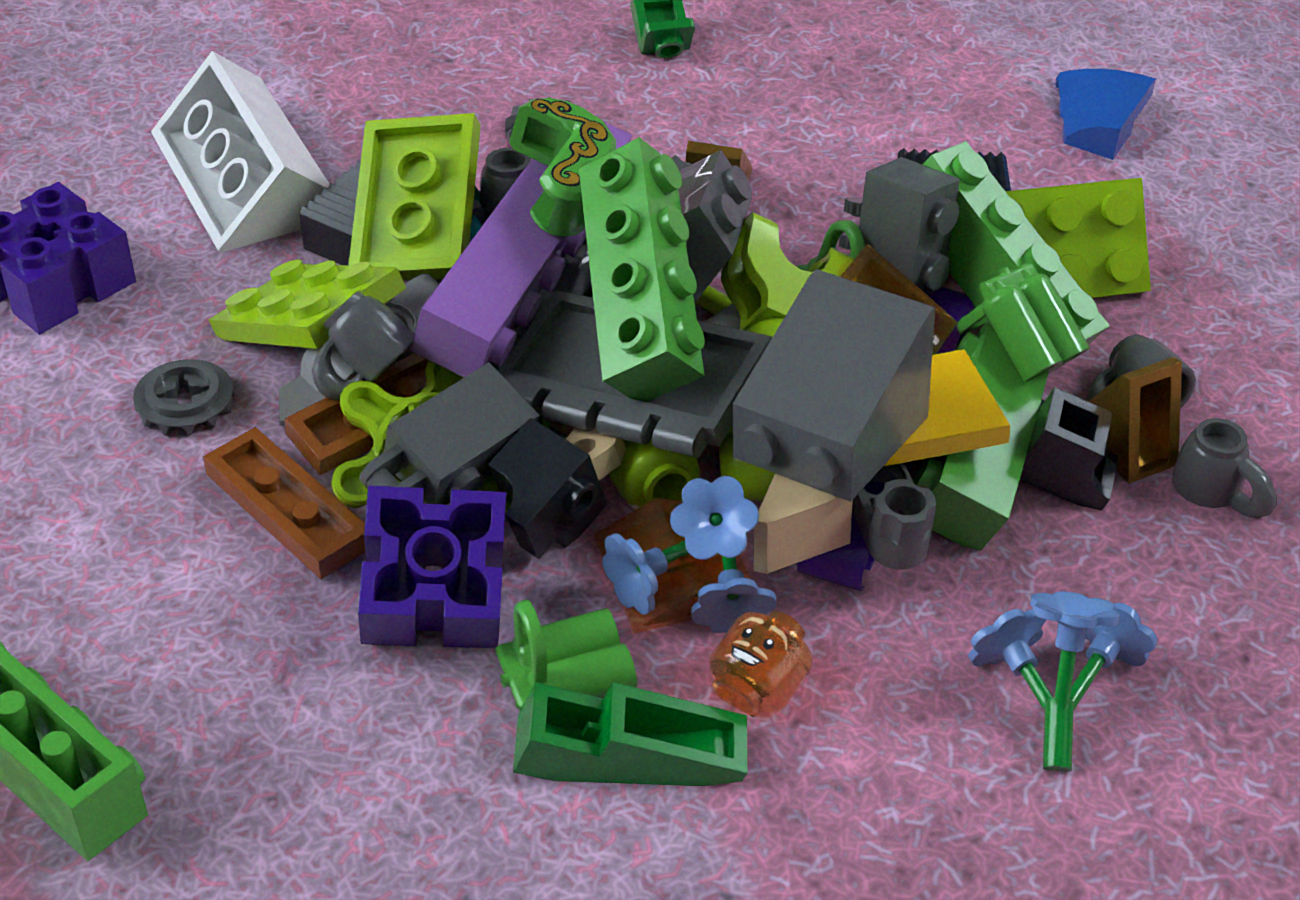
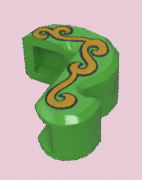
M555 98L529 100L518 109L509 143L514 150L548 166L539 180L544 191L531 208L530 214L535 223L551 235L562 237L577 235L585 229L579 168L616 149V138L601 119L580 106Z

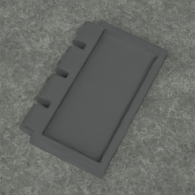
M555 290L498 372L529 403L539 416L542 414L545 420L588 431L596 427L597 432L600 434L647 445L652 439L655 448L698 458L707 444L719 447L733 425V402L771 341L772 336L698 321L705 339L704 347L701 349L705 376L653 400L644 402L630 399L602 381L593 298Z

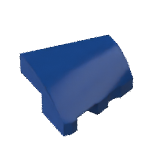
M1076 69L1060 72L1056 77L1055 85L1056 88H1059L1060 94L1059 112L1060 117L1064 121L1062 129L1064 144L1113 160L1131 135L1135 119L1151 98L1156 78L1113 69Z

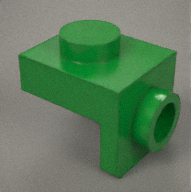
M631 0L630 8L641 54L656 53V56L660 58H672L678 56L684 50L690 49L695 25L693 18H686L682 0Z

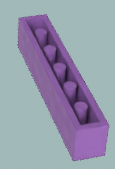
M604 122L616 138V149L631 141V134ZM534 159L529 162L421 308L411 352L462 377L468 376L488 362L501 367L506 361L517 337V332L514 331L515 328L519 325L526 329L530 325L542 300V295L539 293L542 289L552 292L566 264V259L563 257L567 254L574 258L586 238V229L573 236H556L542 230L533 220L530 210L544 191L539 180L548 168L547 165Z

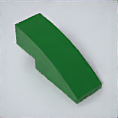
M535 682L518 714L513 773L567 782L709 786L742 782L748 774L747 715L612 682L604 698Z

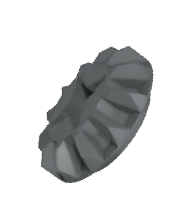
M184 359L165 363L144 375L135 387L133 401L135 410L140 414L145 427L157 425L164 436L171 433L176 427H182L191 436L195 425L202 423L203 425L215 428L218 414L231 413V397L234 396V390L230 376L221 367L203 360ZM181 387H186L187 393H190L191 403H178Z

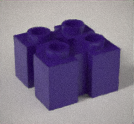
M59 181L48 187L38 189L31 196L21 200L22 211L16 214L0 211V302L9 298L12 313L37 334L40 335L79 313L77 303L91 296L99 303L137 282L126 231L99 211L96 213L87 212L85 201Z
M368 485L364 531L366 561H362L358 605L361 644L416 646L417 631L443 632V647L496 648L498 646L506 492L451 489L450 505L424 504V488ZM439 566L441 570L429 571L425 567Z

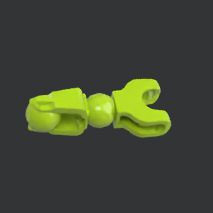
M752 212L744 220L733 255L722 268L721 282L728 298L735 305L741 317L740 330L773 337L807 279L816 269L854 281V258L830 247L828 254L824 258L812 264L807 271L801 270L789 262L781 250L778 224ZM732 425L719 446L721 477L729 476L739 481L743 487L745 499L763 502L775 473L733 457Z

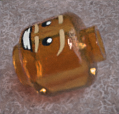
M752 611L740 615L710 655L709 669L714 677L712 682L714 692L721 700L751 717L758 716L761 711L775 713L783 710L809 674L813 663L809 647L803 641L805 637L803 627L795 619L780 611H772L769 615Z

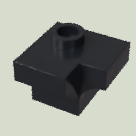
M1054 387L1046 400L1041 399L1020 480L1076 505L1102 511L1111 498L1119 457L1106 447L1113 412Z
M532 418L520 428L488 463L500 492H506V500L511 503L505 516L519 546L537 559H540L554 542H557L564 548L568 547L582 535L608 505L590 455Z

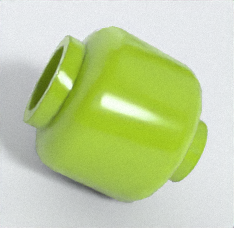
M652 439L647 445L623 440L626 447L625 456L621 465L611 471L609 476L611 482L626 502L637 512L652 516L669 513L682 504L684 486L689 481L700 476L697 458L655 448Z

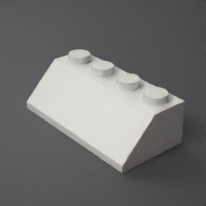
M214 51L209 54L151 131L215 247L221 253L301 230L299 216L301 207H307L309 200L314 201L316 194L321 195L323 188L327 190L330 185L262 79Z

